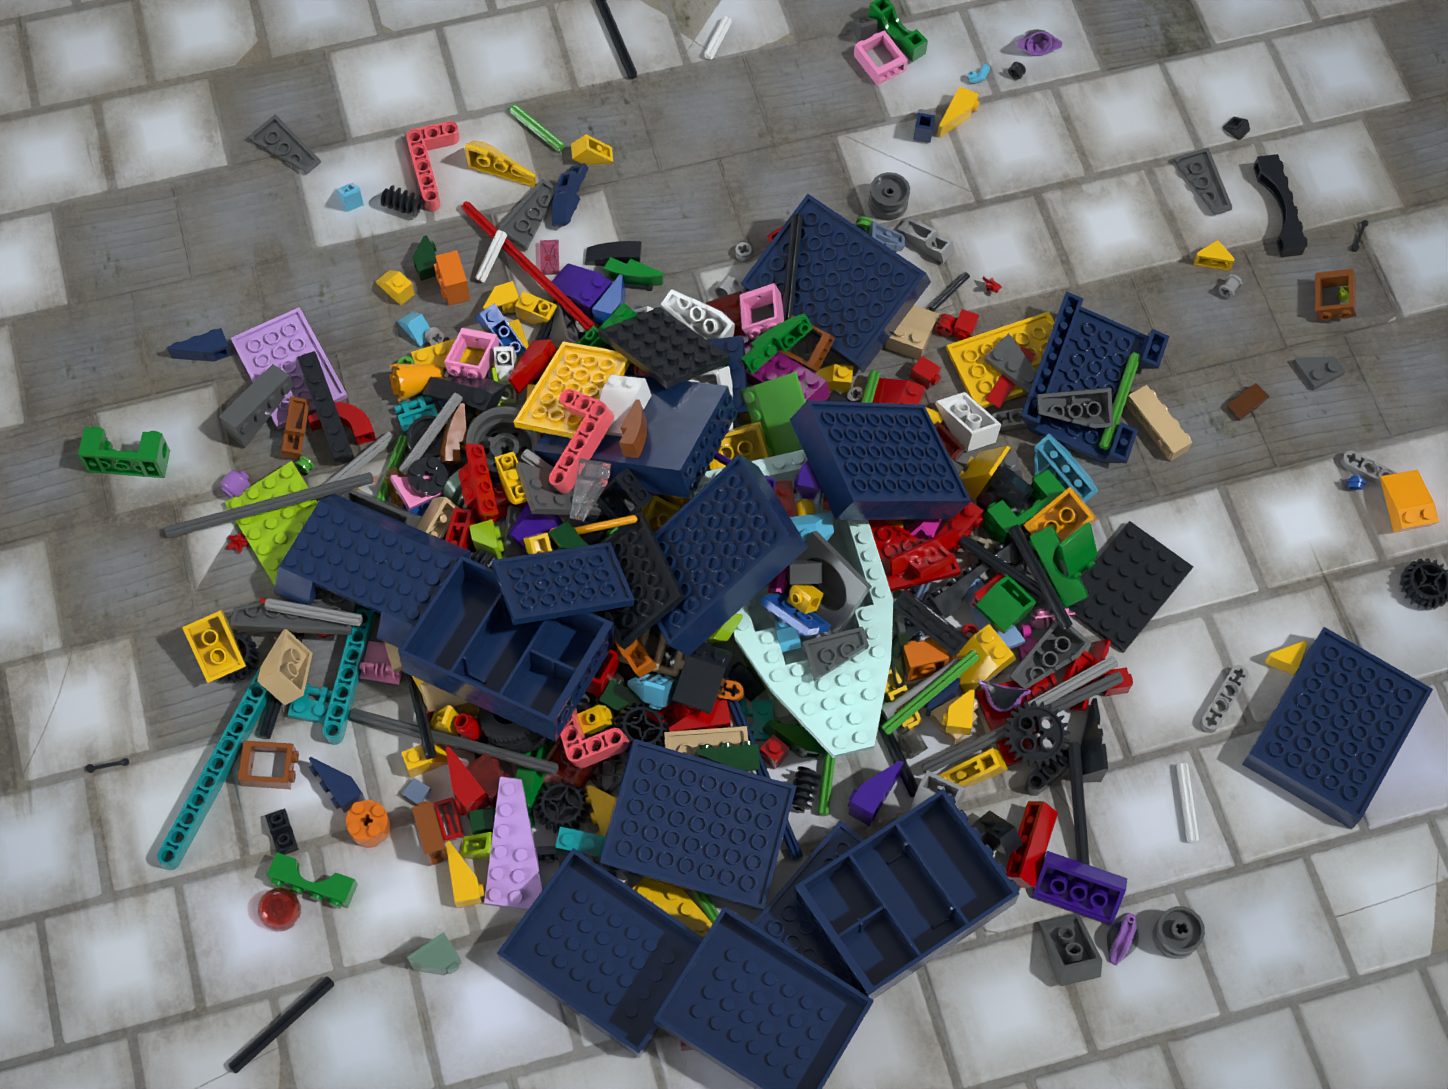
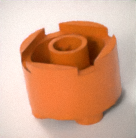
M364 800L355 802L346 816L347 830L355 843L361 847L372 848L378 846L390 834L391 823L387 812L376 801Z

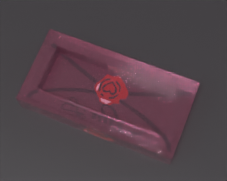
M540 240L541 272L544 275H558L560 273L559 240Z

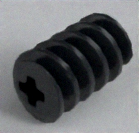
M391 185L389 189L385 188L380 202L383 207L394 208L395 211H400L403 214L407 213L409 216L414 215L415 218L418 216L422 205L420 194L415 199L414 192H411L408 196V190H404L401 194L402 190L400 187L397 188L396 192L394 185Z
M799 766L797 768L798 771L795 773L796 779L793 780L796 790L790 810L797 813H805V810L812 809V806L807 804V802H814V798L810 795H816L817 793L812 787H819V783L814 780H821L822 776L810 768Z

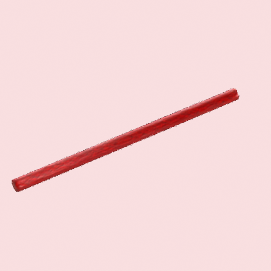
M465 201L461 205V209L493 239L498 229L470 202ZM507 238L505 239L501 248L586 331H589L593 325L595 326V323Z

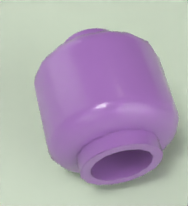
M231 470L221 481L223 486L221 489L231 498L234 496L240 497L250 487V482L248 481L250 477L242 470L239 472Z

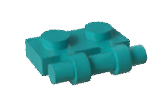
M422 395L418 396L415 400L403 401L400 405L394 406L396 414L404 412L397 415L404 435L407 434L410 425L417 418L429 415L438 416L434 403L426 405L433 402L431 397H423ZM420 406V408L410 411V409Z
M306 683L304 695L291 702L288 717L324 724L330 704L327 703V699L331 698L333 690H329V687L324 686L322 688L312 687L311 684ZM310 694L320 696L319 701L309 699Z
M739 700L738 702L746 721L747 717H753V725L748 726L754 740L768 741L771 736L763 732L762 727L767 721L773 720V700H752V708L746 707L745 700Z

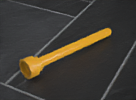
M637 516L621 517L575 527L578 535L636 523Z

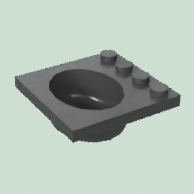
M818 531L811 532L805 542L808 548L796 559L822 563V583L811 584L824 593L819 607L814 613L831 624L828 632L819 633L822 637L843 631L872 586ZM788 580L784 593L789 595L792 585L789 584Z

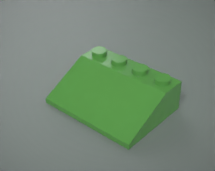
M796 372L741 390L751 422H761L770 457L803 450L790 422V418L806 402Z

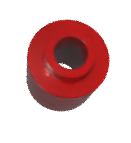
M462 713L455 718V729L463 737L474 741L481 736V727L478 721L470 714Z

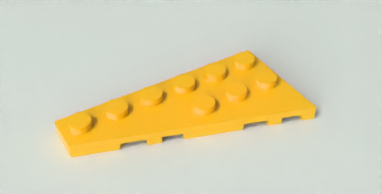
M519 319L508 322L525 348L528 349L529 345ZM456 338L412 351L411 356L414 364H436L440 368L447 369L445 360ZM467 347L459 362L478 366L486 350ZM524 353L517 357L518 362L520 361ZM495 359L493 360L489 370L495 368Z

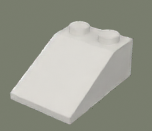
M610 375L600 397V401L604 402L614 414V420L606 435L623 436L620 426L636 399L640 400L644 410L652 396L645 378Z
M966 392L936 401L935 405L954 440L965 451L969 452L996 442L1001 424Z

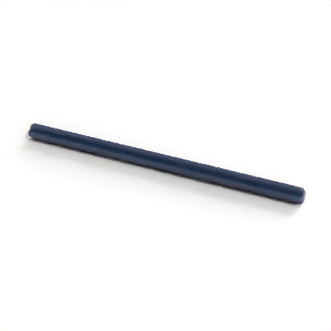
M724 684L723 695L725 696V691L732 694V697H735L734 690L727 689V684ZM727 700L736 726H747L748 741H753V745L756 744L739 702ZM759 752L760 770H755L756 774L770 778ZM787 820L783 838L792 859L798 860L803 857V854Z

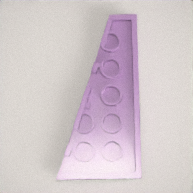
M500 777L484 903L529 909L544 888L532 836L523 782L519 778Z

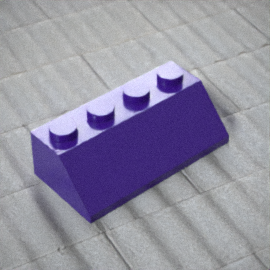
M1046 851L1032 897L1113 925L1126 891L1127 878Z

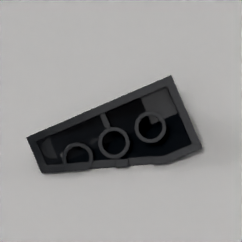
M431 377L423 391V395L447 403L454 393H458L463 398L461 403H465V411L479 416L484 411L498 406L507 386L491 379Z
M1093 698L1089 705L1080 740L1083 783L1101 782L1108 771L1106 745L1102 744L1103 729L1098 728L1100 725V713L1097 698Z

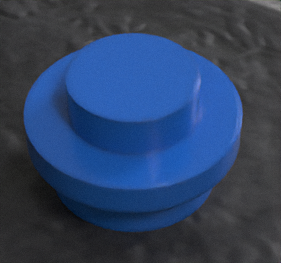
M1354 475L1346 479L1348 488L1352 490H1363L1364 485H1366V481L1361 476Z

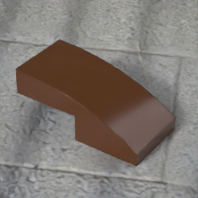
M1255 383L1230 402L1227 408L1241 421L1253 409H1257L1266 401L1269 395Z

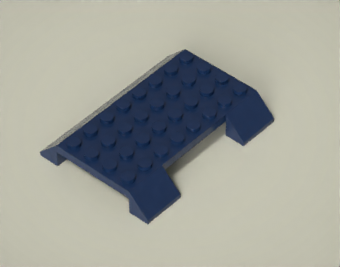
M1066 291L1020 418L1032 433L1043 438L1050 434L1062 446L1098 462L1127 463L1138 429L1120 422L1111 447L1108 450L1101 449L1099 444L1105 427L1092 428L1038 414L1036 394L1111 388L1113 406L1129 356L1133 352L1140 354L1141 358L1137 369H1158L1169 336L1154 329L1148 335L1133 330L1081 307L1083 298Z
M333 494L318 502L279 565L274 594L295 603L311 605L319 592L316 586L382 614L377 639L399 648L400 644L408 638L411 627L413 625L416 626L423 609H427L432 595L440 589L443 578L448 577L453 563L457 562L461 556L469 558L471 551Z

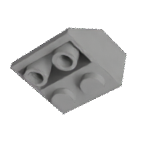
M927 770L918 786L911 809L943 788L946 793L950 792L956 800L955 805L959 809L965 797V788Z

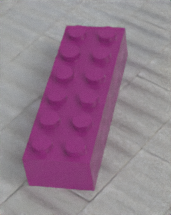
M743 332L740 336L744 337L746 354L753 348L751 343L755 339L749 340ZM780 352L775 354L755 373L751 374L746 369V380L752 386L796 372L805 401H825L830 396L825 379Z

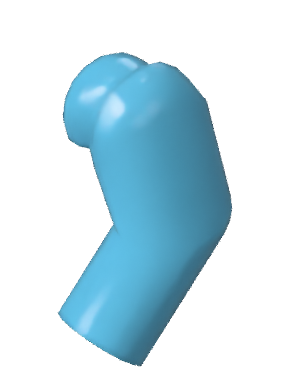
M983 64L978 73L970 71L967 74L968 81L971 83L984 81L990 71V66Z

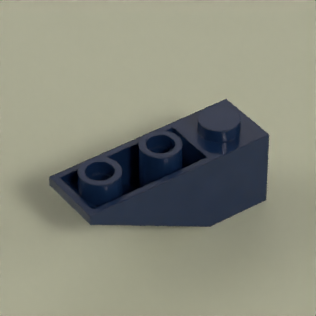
M222 328L210 330L208 333L193 336L182 342H175L167 347L172 359L215 362L232 355Z
M313 757L308 758L311 763L309 766L310 771L315 777L319 775L322 780L319 784L325 793H331L333 797L330 800L336 809L341 808L345 813L350 810L355 802L365 800L363 793L351 776Z

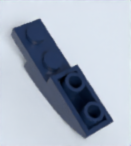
M585 163L571 166L568 172L560 174L552 204V226L554 228L568 225L574 211L577 209L580 201L577 192L589 169Z

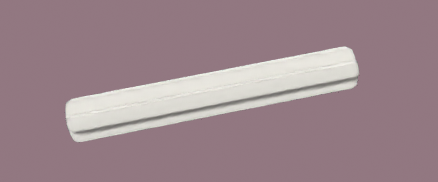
M1179 763L1176 769L1186 838L1188 843H1196L1199 841L1189 767L1187 763Z

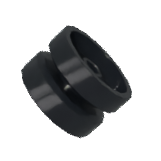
M435 416L419 417L410 425L407 432L410 451L414 449L436 418ZM446 423L421 458L440 457Z

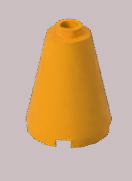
M395 363L389 367V370L393 369V374L389 375L393 393L399 396L397 401H404L423 392L431 377H445L443 368L436 364Z

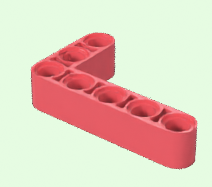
M452 121L412 129L407 133L408 147L425 209L430 212L440 208V198L427 151L455 145L459 142L458 125Z
M572 389L564 390L559 400L571 414L583 418V421L549 476L550 483L563 494L570 492L614 420L613 412L604 402Z
M575 709L560 734L568 759L578 768H585L624 752L629 746L628 737L618 728L609 729L586 739L577 717V709ZM576 735V738L570 741L571 737ZM621 737L619 742L614 743L616 738ZM601 745V748L598 751H595V748ZM582 753L581 757L576 759V756Z

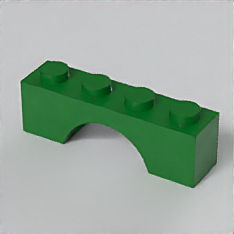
M874 0L870 3L868 17L877 19V26L882 31L885 30L896 46L912 62L926 54L928 40L917 29L910 31L903 26L896 14L895 6L889 0Z
M1053 524L1029 536L1031 540L1028 542L1033 551L1037 550L1040 556L1038 561L1043 569L1046 568L1049 574L1047 577L1052 586H1055L1057 589L1058 597L1063 600L1062 604L1067 608L1087 598L1089 594L1080 577L1072 578L1065 576L1056 567L1054 555L1061 540Z
M278 852L266 875L271 881L270 884L275 887H288L291 892L298 895L306 893L315 901L321 902L323 899L329 901L331 906L339 909L342 906L349 907L358 885L355 879L336 872L330 878L321 882L307 881L300 875V865L297 859Z

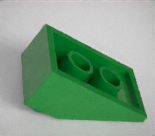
M1089 522L1058 546L1054 560L1058 570L1065 576L1079 578L1083 571H1088L1096 565L1095 560L1098 554L1092 526Z

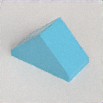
M354 183L336 189L347 212L364 205L360 188Z
M412 311L397 321L420 348L429 343L425 339V333L430 327L421 313Z

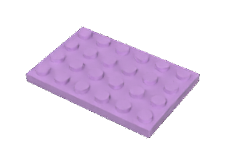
M300 307L230 338L253 383L272 364L290 376L294 386L271 414V418L278 430L285 427L290 396L310 400L308 415L317 412L299 365L298 356L315 351L334 402H340L348 398Z

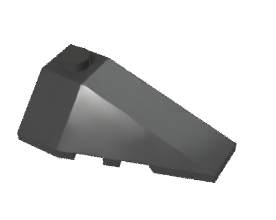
M1111 388L1036 394L1038 414L1092 428L1113 427Z
M1055 619L1009 677L1020 687L1027 689L1077 659L1091 642L1073 626L1063 630L1057 619Z

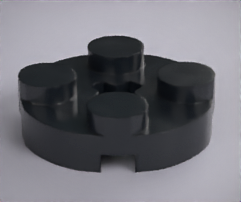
M423 457L416 460L408 474V483L412 490L426 497L436 496L441 493L448 481L447 469L436 457ZM425 473L432 474V481L423 478Z

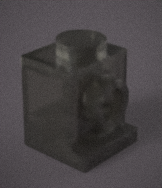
M905 726L897 731L898 745L903 752H906L904 755L905 759H912L928 749L916 727Z

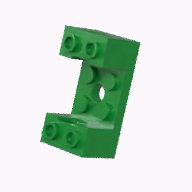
M92 426L91 428L84 427L78 456L88 473L165 478L170 449L162 433L150 431L142 432L138 452L133 450L117 451L113 449L111 442L108 441L105 430L98 426Z
M1049 470L1043 473L1039 472L1032 478L1031 486L1035 490L1029 497L1033 502L1032 508L1026 511L1024 509L1016 516L1003 500L988 506L982 527L994 541L1003 542L1004 544L1008 542L1011 536L1009 529L1016 524L1020 526L1023 532H1029L1024 524L1066 491Z

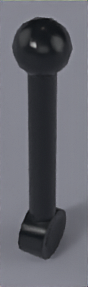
M1367 220L1361 222L1362 227L1355 244L1351 247L1353 252H1357L1359 249L1358 244L1365 227L1369 224Z
M624 283L625 287L641 288L647 291L653 290V285Z
M123 758L121 761L95 766L88 764L86 770L89 773H93L96 769L117 765L127 766L129 759Z

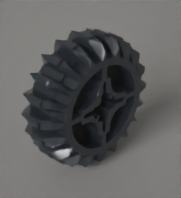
M1420 558L1406 566L1400 578L1402 580L1399 584L1403 586L1401 592L1407 593L1405 599L1410 598L1411 604L1417 603L1418 608L1424 605L1426 610L1430 609V607L1433 610L1439 606L1443 607L1448 602V569L1445 570L1443 568L1444 563L1438 565L1437 559L1431 562L1429 558H1426L1424 561ZM1414 577L1416 578L1415 581L1417 582V587L1414 583Z
M234 630L233 635L239 650L242 646L246 648V656L243 658L246 666L218 678L219 682L223 679L225 683H228L232 679L236 683L238 677L244 680V674L251 675L249 669H256L254 663L259 660L257 657L259 654L258 649H256L257 645L252 641L251 636H246L243 631L238 634V631Z
M635 702L632 706L626 705L624 710L619 711L618 716L614 719L615 724L613 728L620 729L628 737L629 746L627 749L630 750L634 739L644 741L645 738H650L651 736H654L655 739L647 743L663 747V743H665L664 732H668V729H666L668 722L662 721L664 715H658L659 709L654 711L649 706L645 707L644 702L639 706ZM638 717L637 721L626 723L628 719Z
M562 778L560 779V784H556L555 780L552 781L553 786L551 787L546 784V791L540 790L539 794L541 797L535 798L538 804L534 805V808L538 811L536 818H541L539 820L540 825L546 824L545 829L547 831L553 827V833L555 834L560 826L573 829V826H575L577 829H580L579 822L586 823L584 816L590 815L587 809L591 808V804L586 802L588 795H584L586 793L585 788L579 789V783L572 786L571 779L568 780L567 784H564V779ZM562 793L560 797L552 798V796ZM570 794L579 801V807L569 801ZM565 802L566 806H564L563 809H561L560 811L559 807H561ZM546 806L556 812L555 819L548 815L545 810ZM573 815L570 819L563 820L565 816Z

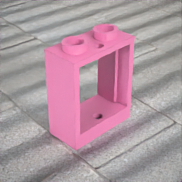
M885 30L875 33L872 37L861 40L855 45L854 57L876 85L906 71L907 58ZM883 44L894 60L878 68L866 52Z
M775 283L740 294L742 330L749 340L758 338L769 329L784 322L782 294ZM773 303L774 317L753 323L752 310Z
M461 328L445 360L448 374L466 378L485 379L494 360V346H500L497 334ZM467 347L486 350L478 366L459 362Z

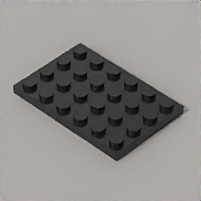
M662 307L654 308L598 331V337L666 389L730 363V356Z
M640 510L634 514L637 516L636 523L620 526L602 542L611 543L634 597L633 606L603 610L607 620L614 623L615 638L623 649H626L685 600V596L645 514Z
M1129 521L1095 561L1096 565L1089 569L1081 578L1089 596L1067 608L1075 612L1074 617L1105 640L1111 641L1112 645L1125 653L1194 566Z

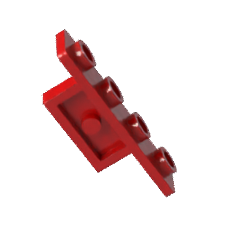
M467 443L465 449L468 463L458 471L465 506L473 507L477 503L480 515L497 516L498 509L484 447L480 444Z
M953 528L890 558V573L896 575L910 568L916 575L923 578L954 563V556L947 550L959 545V530Z
M1096 641L1091 654L1084 650L1077 659L1069 663L1062 683L1105 660L1111 641ZM1097 678L1074 690V692L1096 682ZM1090 698L1071 706L1069 710L1072 712L1084 711L1089 704Z

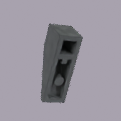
M557 303L550 339L558 350L562 342L576 344L579 341V336L574 318Z

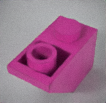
M917 519L905 530L911 532V535L919 539L923 538L928 541L937 535L944 522L942 519Z

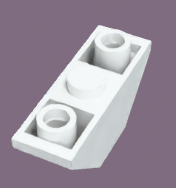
M494 346L498 382L507 386L500 403H516L518 393L515 392L508 381L509 376L518 364L514 347Z

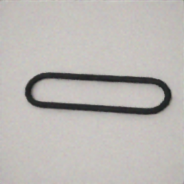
M893 618L897 630V637L904 677L901 684H899L896 679L892 648L891 667L895 685L898 687H902L905 684L907 678L906 668L904 662L899 624L897 620Z

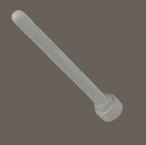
M955 658L893 702H884L881 709L882 716L886 720L890 719L897 708L922 692L961 658Z

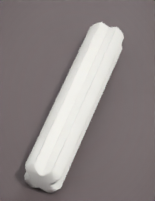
M724 16L704 52L706 59H713L731 25L732 19L730 17Z
M501 230L496 232L475 276L478 281H486L507 237L505 232Z

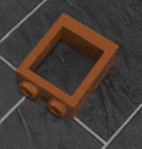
M1354 269L1315 273V312L1318 320L1328 321L1336 318L1347 319L1356 316V276ZM1349 285V303L1322 306V288Z
M812 325L813 329L811 331L821 336L809 361L789 351L783 352L780 350L779 352L818 372L836 338Z
M244 740L237 780L241 786L291 790V784L296 779L294 764L298 763L299 751L291 743ZM255 751L287 753L283 778L251 776Z
M423 801L416 804L415 807H412V811L429 866L448 861L446 846L433 803Z

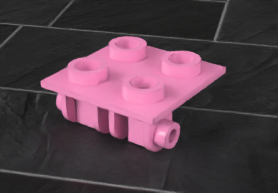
M1045 608L1033 609V612L1029 613V616L1032 617L1029 620V625L1034 627V629L1048 628L1049 617L1051 624L1056 619L1052 610H1045ZM1065 608L1068 615H1075V612Z
M368 641L364 661L360 663L359 667L361 670L359 678L399 685L403 670L394 673L385 643Z

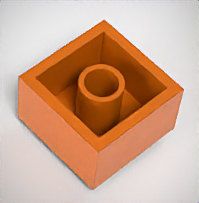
M455 250L436 255L437 263L434 264L443 300L447 299L449 306L470 301L468 283L458 251Z
M931 637L920 642L910 641L903 646L906 682L929 677L948 664L949 656L947 650Z

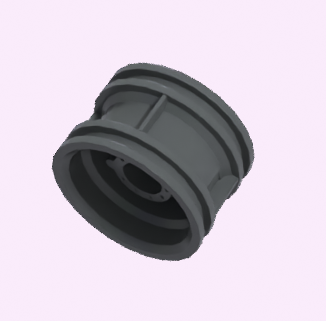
M501 406L484 411L475 418L467 431L466 444L483 445L484 451L487 453L485 456L490 478L495 488L502 485L495 457L514 452L518 462L528 464L521 459L523 451L529 449L535 454L534 449L541 439L540 432L515 427L514 420L519 414L520 409Z

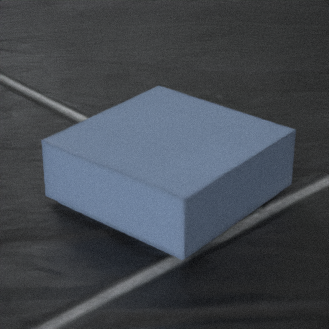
M413 777L403 791L402 796L412 803L418 804L425 800L431 788Z

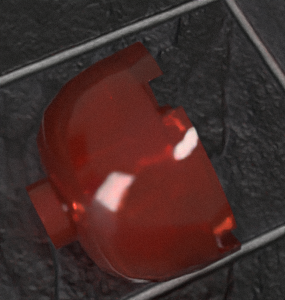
M273 888L267 891L258 903L260 921L264 926L275 932L286 931L292 928L301 915V904L298 897L292 891L285 888Z

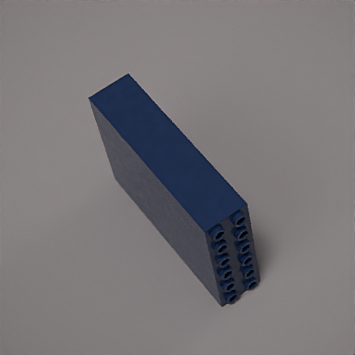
M624 374L623 376L645 378L652 395L644 408L647 420V436L644 448L639 458L624 457L619 444L622 436L605 434L578 480L607 486L618 474L629 468L649 493L691 498L694 491L697 490L701 478L705 475L710 462L713 461L716 451L720 448L722 440L729 432L732 422L737 417V410L735 409L728 386L685 381L666 389L652 377ZM544 433L534 452L538 457L552 467H555L572 438ZM619 484L615 487L622 489V487Z
M461 556L457 562L453 563L448 577L443 578L438 592L432 595L427 609H423L416 626L413 625L411 627L409 636L405 642L403 641L400 644L398 653L403 672L556 742L615 643L614 623L590 612L513 625L494 570Z
M944 788L794 886L795 899L858 991L873 1000L1016 904L1020 894L1017 883L1007 877L1005 874L1007 871L1001 862L997 863L990 846L983 844L979 831L975 827L972 828L967 822L969 819L962 809L959 811L955 805V798L950 792L946 793Z

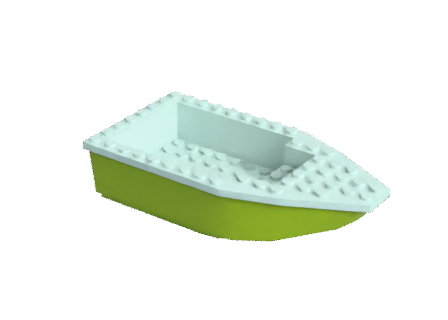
M804 450L751 461L759 466L764 476L767 475L775 480L776 485L773 491L789 517H795L794 505L798 503L796 502V494H793L796 473L800 474L802 465L808 460ZM724 468L706 471L698 484L697 490L694 491V496ZM823 493L820 506H815L816 514L832 512L823 510ZM833 516L834 533L828 542L872 586L843 629V631L863 627L869 644L868 649L814 682L803 648L785 652L781 650L776 633L774 615L766 611V607L760 604L763 596L773 595L768 593L769 584L737 612V614H743V619L734 630L733 635L747 667L750 668L771 696L790 711L833 758L874 748L891 663L893 597L869 521L835 520ZM815 634L809 636L800 635V640L803 642L816 636Z

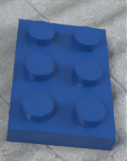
M787 593L763 596L760 604L766 607V611L780 617L783 623L797 629V633L802 636L828 632L831 627L830 623L814 612L803 614L787 602L789 596Z

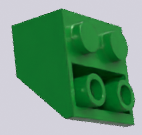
M1007 575L997 582L975 607L1004 634L1029 615L1036 601Z

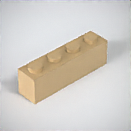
M1145 385L1128 395L1125 405L1170 462L1189 451L1192 444L1190 436L1181 429L1179 422L1170 415L1167 407L1159 401L1153 390Z
M446 497L433 498L416 528L443 539L449 528L454 508H460Z

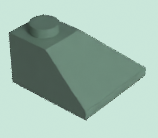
M444 932L407 956L414 971L437 975L452 974L459 969V965L462 963Z

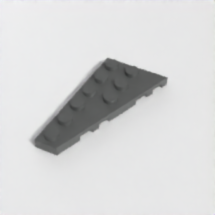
M522 462L517 463L516 470L532 514L608 516L594 500L605 487L577 480L571 491L563 494L550 483L549 476L551 471ZM614 491L630 511L637 507L627 494Z
M317 589L319 592L311 606L356 613L357 603L322 589ZM259 603L234 608L230 623L232 630L282 632L284 629H287L289 632L341 635H352L353 625L270 611L265 609V604L260 605Z

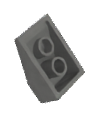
M1079 913L1039 922L1049 960L1060 986L1101 977L1103 960Z

